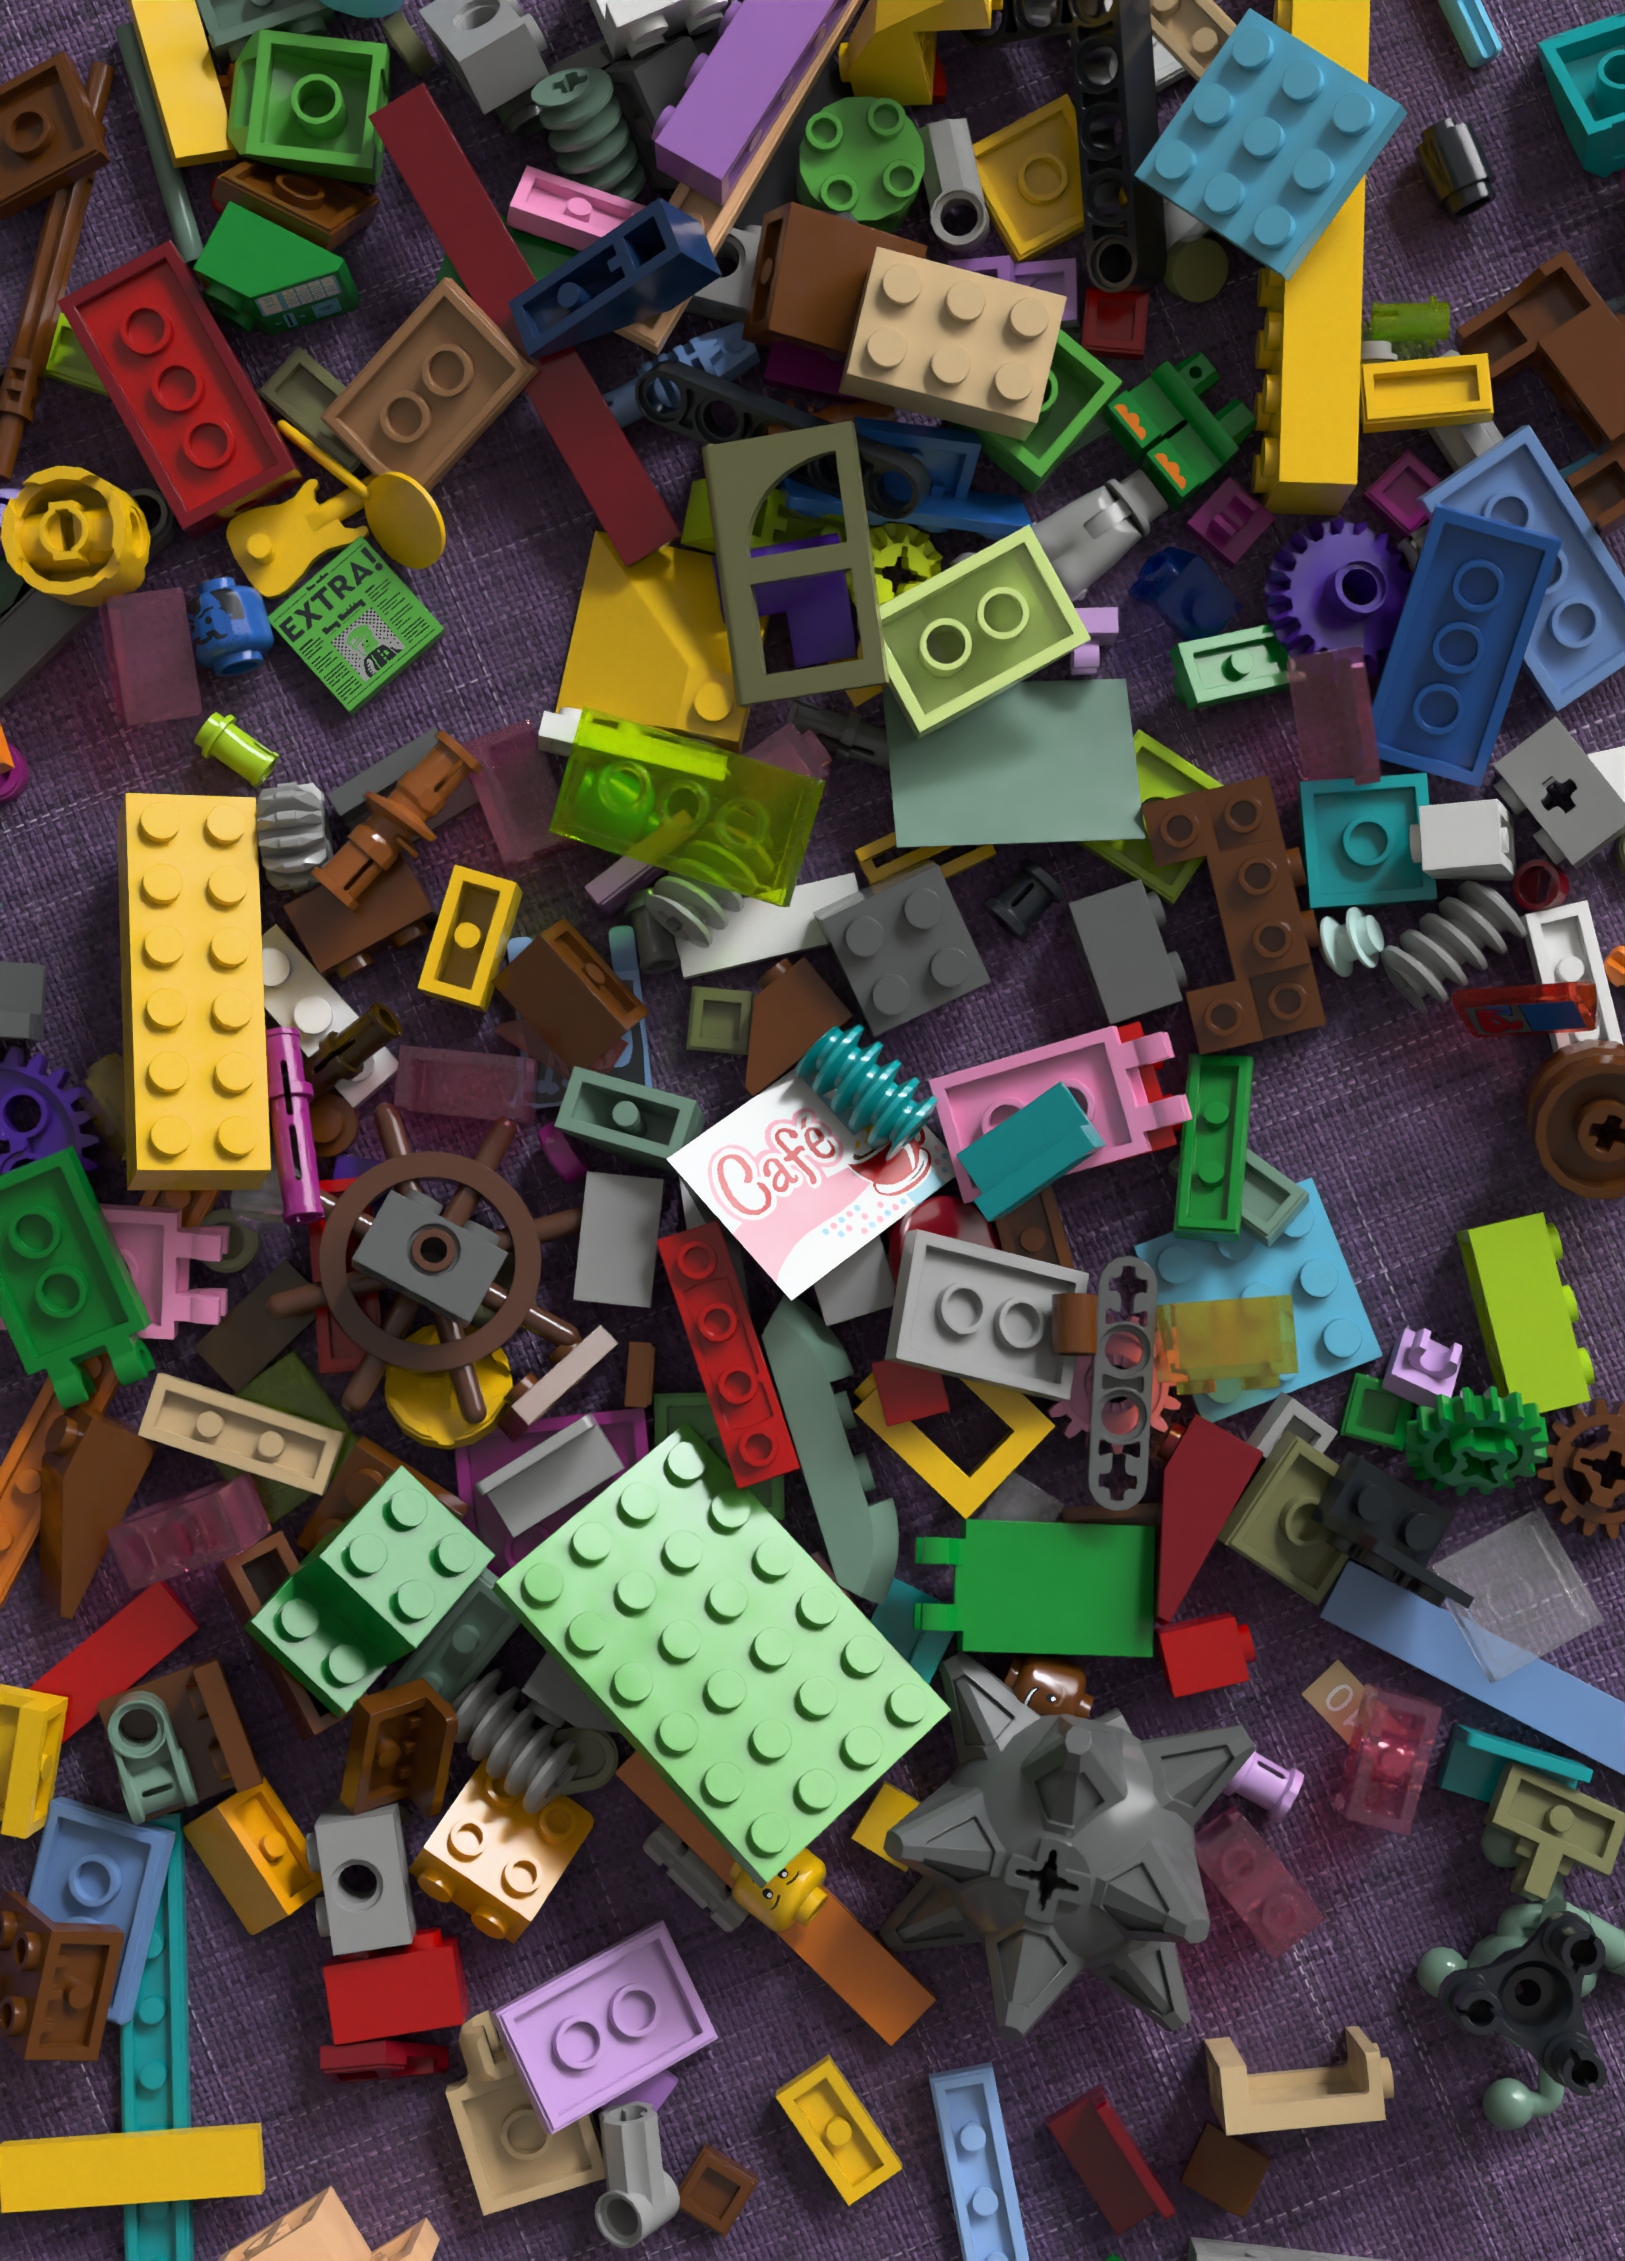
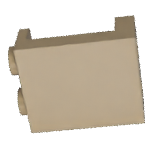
M1359 2026L1345 2027L1348 2061L1344 2065L1247 2074L1246 2064L1230 2037L1204 2039L1210 2104L1226 2135L1386 2120L1384 2099L1394 2097L1393 2074L1389 2058L1380 2056L1378 2044L1371 2043Z

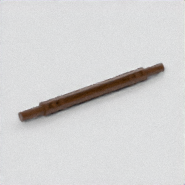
M92 62L84 90L104 142L107 129L102 125L115 69L102 62ZM96 171L50 195L0 388V480L4 483L11 482L24 427L32 425L61 312L57 301L65 296Z

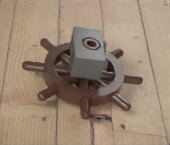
M382 1103L374 1111V1120L386 1161L372 1167L359 1176L344 1191L340 1198L320 1189L321 1204L325 1214L323 1220L326 1221L320 1245V1281L272 1295L267 1300L266 1310L272 1318L284 1319L328 1306L332 1317L342 1332L355 1346L365 1353L342 1394L341 1402L346 1410L359 1412L365 1408L388 1366L415 1373L433 1374L449 1372L463 1419L469 1424H479L486 1418L487 1407L474 1367L475 1363L487 1358L502 1347L520 1326L558 1347L561 1344L571 1346L579 1341V1331L575 1326L533 1304L541 1274L540 1244L580 1233L583 1208L575 1207L533 1219L519 1194L506 1180L495 1172L517 1133V1125L512 1118L501 1116L493 1122L473 1160L446 1152L425 1151L411 1153L397 1107L391 1103ZM295 1176V1178H296L297 1180H301V1179H302V1178H300V1177H298V1176ZM420 1182H442L458 1186L442 1216L439 1214L443 1206L423 1194ZM389 1192L375 1218L364 1213L371 1204ZM480 1199L488 1204L496 1213L505 1228L491 1231L469 1220ZM352 1235L362 1240L352 1258L351 1267L357 1271L346 1273V1251L350 1236ZM513 1252V1277L510 1290H507L493 1281L508 1253ZM392 1288L399 1293L382 1324L378 1327L364 1314L355 1298ZM421 1305L431 1310L440 1344H417L402 1340ZM480 1305L496 1313L482 1328L467 1337L465 1336L463 1327L466 1329L469 1327Z

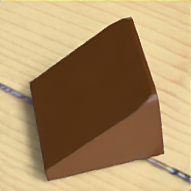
M1206 2121L1179 2181L1228 2212L1243 2219L1268 2169L1270 2157L1264 2148L1237 2135H1226L1223 2128Z

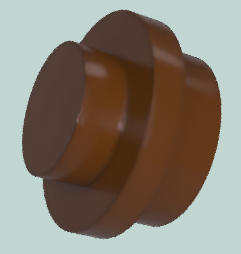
M323 1094L309 1106L316 1156L332 1158L345 1153L354 1144L359 1132V1119L355 1109L347 1100L334 1094Z

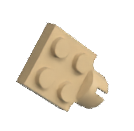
M489 2010L474 2016L462 2025L458 2042L467 2067V2076L460 2081L448 2084L445 2092L484 2216L605 2179L603 2148L592 2112L552 2135L545 2134L502 2040L499 2041Z

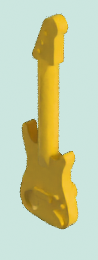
M372 473L361 481L368 486L376 476ZM309 479L293 498L284 503L245 511L229 522L226 536L233 556L252 586L261 596L269 600L282 598L305 577L314 562L325 554L347 548L360 536L365 540L368 538L370 532L366 526L353 529L345 528L340 523L364 508V499L348 487L319 505L316 502V492L320 489V484L316 479Z

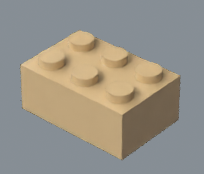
M876 247L868 267L838 393L1025 441L1038 422L1067 297Z

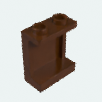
M789 202L765 213L742 340L761 346H767L781 340L846 360L868 267L876 247L925 259L927 245L794 202Z

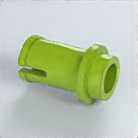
M215 712L202 726L194 743L203 748L201 752L203 757L209 759L214 756L248 780L257 789L269 777L277 765L280 755L270 751L235 726L236 718L231 714L224 718Z

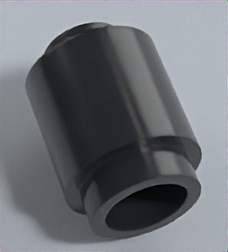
M1447 118L1433 124L1420 134L1422 143L1416 147L1413 154L1437 208H1445L1451 220L1470 215L1485 207L1496 198V193L1492 186L1496 177L1472 123L1457 124L1455 118Z

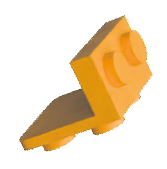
M487 1758L483 1759L408 1871L418 1878V1885L429 1896L445 1903L452 1901L472 1915L471 1920L480 1931L495 1939L506 1938L514 1944L531 1923L593 1827L594 1819L589 1811L566 1795L560 1796V1793L540 1811L534 1814L527 1813L523 1809L522 1802L526 1792L514 1797L509 1795L504 1790V1782L507 1775L495 1779L486 1773Z

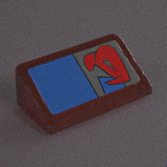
M1592 981L1456 990V993L1452 994V1003L1465 1026L1474 1037L1478 1038L1593 1031L1598 1027L1596 984H1592Z

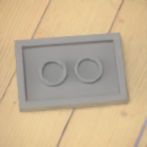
M919 1229L907 1231L885 1360L1057 1402L1070 1400L1077 1356L1051 1354L1052 1295L1060 1293H1086L1089 1273Z

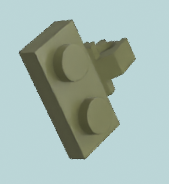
M1513 1761L1504 1763L1483 1822L1515 1838L1510 1853L1521 1857V1859L1517 1863L1510 1891L1533 1902L1539 1900L1546 1901L1556 1874L1567 1877L1573 1865L1599 1877L1610 1876L1625 1834L1624 1812Z

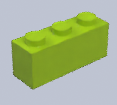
M1540 1212L1457 1231L1456 1235L1494 1386L1497 1387L1498 1397L1505 1398L1515 1391L1521 1393L1522 1404L1535 1402L1538 1405L1539 1413L1591 1401L1587 1386L1593 1385L1595 1381L1593 1366L1587 1350L1584 1347L1577 1348L1571 1323L1578 1322L1579 1320L1578 1307L1571 1287L1569 1285H1561L1556 1261L1562 1260L1563 1250L1560 1236L1554 1223L1546 1224L1544 1213Z

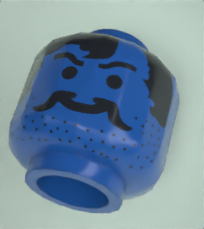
M232 577L216 578L200 584L197 587L199 595L190 600L182 611L183 623L195 661L202 667L213 669L214 674L220 677L240 675L262 666L264 663L263 655L271 649L274 643V636L260 593L252 587L236 586L235 580Z

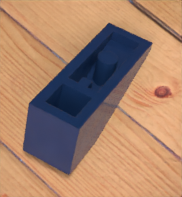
M658 198L514 297L508 304L529 357L536 360L670 311L722 275L701 223L663 199Z

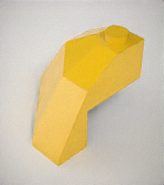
M869 0L850 36V42L840 44L839 70L842 82L851 83L855 97L890 98L897 101L901 106L932 105L937 31L990 29L992 10H1002L1003 0Z

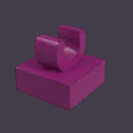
M1228 477L1192 516L1184 529L1228 568L1232 569L1268 530L1276 517L1231 477Z

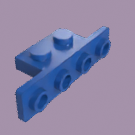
M854 417L853 423H855L856 433L911 454L923 463L931 479L930 492L926 500L906 518L895 520L866 510L868 524L884 525L888 521L916 524L926 531L936 533L946 532L948 529L973 531L993 540H1002L1027 525H1030L1032 528L1033 524L1019 497L969 490L982 446L977 432ZM889 471L885 473L884 485L887 492L897 500H910L912 497V487L909 480L899 472ZM787 477L778 484L786 507L795 510L799 514L813 518L824 517L827 514L844 516L842 500Z

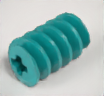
M861 1023L844 1032L839 1029V1025H836L808 1050L798 1063L794 1073L799 1078H805L818 1072L812 1085V1090L816 1095L822 1096L837 1089L830 1104L831 1109L835 1113H842L855 1107L849 1120V1127L853 1131H860L874 1125L867 1139V1143L872 1149H878L892 1142L886 1156L887 1162L897 1155L926 1125L938 1102V1098L932 1095L916 1103L912 1098L920 1080L914 1077L897 1085L894 1079L902 1064L898 1059L879 1067L875 1064L883 1047L879 1041L862 1050L857 1046L865 1029Z

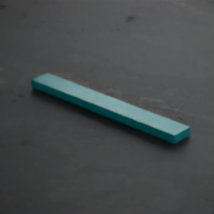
M184 1810L173 1811L146 1822L176 1831V1837L131 2021L120 2025L122 2133L191 2128ZM129 1812L119 1813L120 1815L130 1817ZM193 2199L124 2204L125 2261H194Z

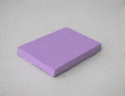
M663 1920L652 1922L489 2013L545 2134L551 2135L718 2039Z

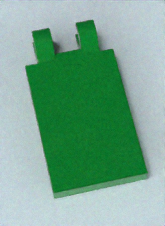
M73 1145L0 1175V1315L27 1374L31 1375L46 1369L52 1381L56 1397L64 1410L88 1401V1395L97 1392L95 1381L88 1368L82 1363L83 1361L108 1352L116 1376L122 1386L147 1377V1372L156 1368L149 1349L136 1334V1332L146 1329L152 1322Z
M962 1519L960 1520V1539L915 1537V1564L954 1565L953 1604L913 1603V1630L957 1631V1651L1153 1657L1155 1527Z

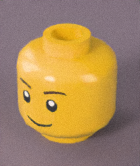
M806 1848L762 1889L736 1861L729 1873V1876L735 1880L732 1891L735 1901L775 1932H782L790 1928L796 1921L807 1927L819 1914L829 1897L821 1889L827 1873L825 1864Z

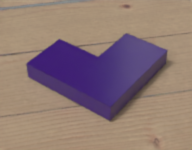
M837 533L754 548L750 549L751 558L838 544L840 539ZM712 556L711 558L716 581L718 599L720 604V610L723 623L725 624L717 558L716 556ZM845 572L755 586L759 617L782 612L786 614L795 668L857 656Z

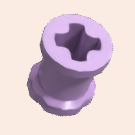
M1255 1750L1223 1789L1222 1793L1227 1796L1234 1792L1266 1810V1816L1278 1823L1287 1814L1297 1797L1303 1783L1304 1774L1295 1768L1286 1770L1256 1753Z

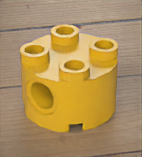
M55 466L32 474L22 483L26 487L19 492L16 500L10 498L3 511L0 538L7 562L17 575L22 576L30 586L70 605L97 607L118 600L125 593L133 592L141 586L145 578V567L149 558L151 536L144 512L140 509L138 502L132 495L83 468Z

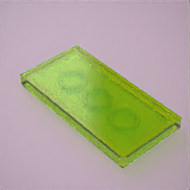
M583 706L549 832L770 904L790 907L826 781Z

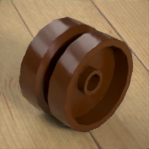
M1587 1039L1561 1047L1538 1066L1526 1087L1523 1118L1530 1140L1537 1151L1542 1165L1560 1186L1584 1198L1613 1200L1625 1196V1045L1616 1041Z

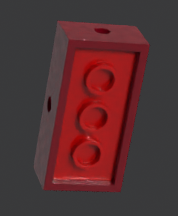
M171 240L57 301L181 528L194 540L226 524L238 514L251 510L305 481L185 259Z

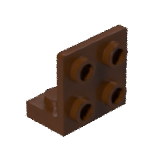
M219 1654L104 1698L97 1705L108 1736V1724L113 1707L121 1697L130 1692L143 1690L154 1693L162 1699L168 1709L179 1747L183 1749L196 1788L198 1802L234 1787L240 1793L263 1784V1770ZM133 1709L125 1713L120 1719L123 1732L128 1737L136 1740L152 1736L158 1728L154 1715L143 1709ZM184 1802L146 1814L145 1822L151 1821L153 1819H156L158 1817H161L163 1815L186 1807L187 1805Z
M4 1891L0 1904V2038L23 2060L98 2061L125 1932L114 1924L53 1922L18 1891Z

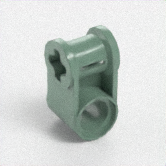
M143 1690L130 1692L121 1697L113 1707L108 1724V1736L118 1766L122 1793L133 1824L137 1825L145 1822L146 1814L182 1802L188 1807L199 1804L183 1749L179 1747L168 1709L163 1700L154 1693ZM133 1709H143L154 1715L158 1728L152 1736L136 1740L128 1737L123 1732L120 1719L125 1713Z

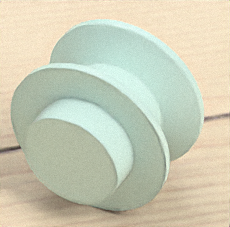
M1352 907L1346 913L1345 924L1340 925L1332 916L1324 917L1321 921L1319 937L1322 947H1319L1325 963L1341 977L1350 976L1353 971V961L1358 959L1367 968L1377 966L1379 952L1384 949V937L1379 923L1372 915L1366 916L1358 907Z

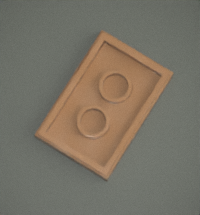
M444 277L319 418L376 477L386 472H399L417 481L429 493L537 375L540 369L452 278Z

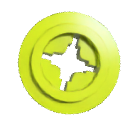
M888 523L869 530L874 568L884 569L885 566H895L899 556L902 558V568L911 571L912 575H917L916 581L900 583L896 593L892 592V581L884 579L883 575L875 574L879 606L941 573L940 562L943 556L935 550L928 534L908 524ZM846 571L847 590L852 602L856 606L852 572Z

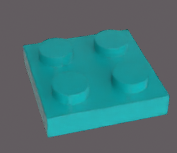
M1427 773L1300 782L1296 786L1302 861L1307 882L1304 885L1306 911L1312 909L1316 911L1434 902L1437 899L1436 879H1432L1423 871L1422 862L1413 863L1410 850V825L1420 824L1419 806L1429 805Z

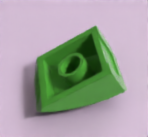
M263 29L254 31L235 61L227 136L241 156L289 170L344 181L378 185L383 170L385 145L368 116L389 104L392 96V61L387 44Z

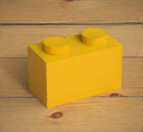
M454 865L417 987L426 996L487 1013L495 988L491 981L500 972L507 943L523 895V891L516 882Z

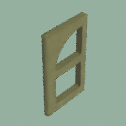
M847 421L721 444H708L702 447L737 707L749 708L756 704L889 684L855 423ZM836 454L847 542L751 558L750 546L754 523L770 493L782 480L801 466L824 456ZM851 571L863 659L766 674L755 586Z

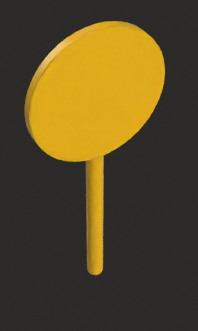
M280 420L277 422L276 427L280 433L364 499L365 514L371 532L382 549L392 559L412 569L427 568L440 559L446 542L444 522L436 503L417 481L399 472H386L374 478L367 486L287 421Z

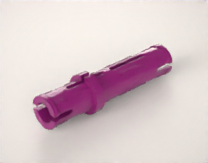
M278 1027L266 1030L265 1035L268 1109L270 1110L275 1161L284 1212L282 1216L285 1224L304 1225L320 1221L325 1217L324 1208L321 1204L316 1151L309 1111V1103L314 1099L312 1084L305 1081L299 1029ZM284 1072L288 1074L292 1115H288L286 1111L282 1073ZM292 1136H295L297 1140L301 1180L295 1178L290 1141Z

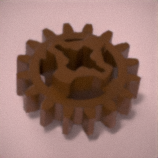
M1593 1398L1589 1402V1414L1586 1415L1578 1405L1565 1407L1569 1423L1564 1425L1550 1420L1546 1423V1428L1554 1439L1546 1447V1466L1535 1468L1536 1475L1533 1477L1548 1481L1549 1487L1543 1490L1537 1497L1541 1503L1545 1504L1559 1502L1560 1506L1553 1518L1558 1523L1567 1524L1575 1517H1578L1576 1524L1577 1533L1590 1537L1597 1523H1599L1603 1537L1617 1539L1619 1523L1622 1522L1625 1526V1504L1613 1510H1606L1607 1508H1612L1615 1497L1625 1492V1478L1612 1476V1478L1601 1477L1598 1472L1592 1471L1591 1466L1582 1464L1580 1459L1592 1461L1595 1459L1606 1460L1608 1464L1615 1466V1470L1625 1473V1401H1617L1612 1407L1610 1414H1608V1408L1604 1399ZM1601 1425L1600 1430L1596 1429L1593 1440L1580 1447L1570 1445L1585 1430ZM1563 1468L1570 1471L1578 1486L1575 1498L1566 1485Z

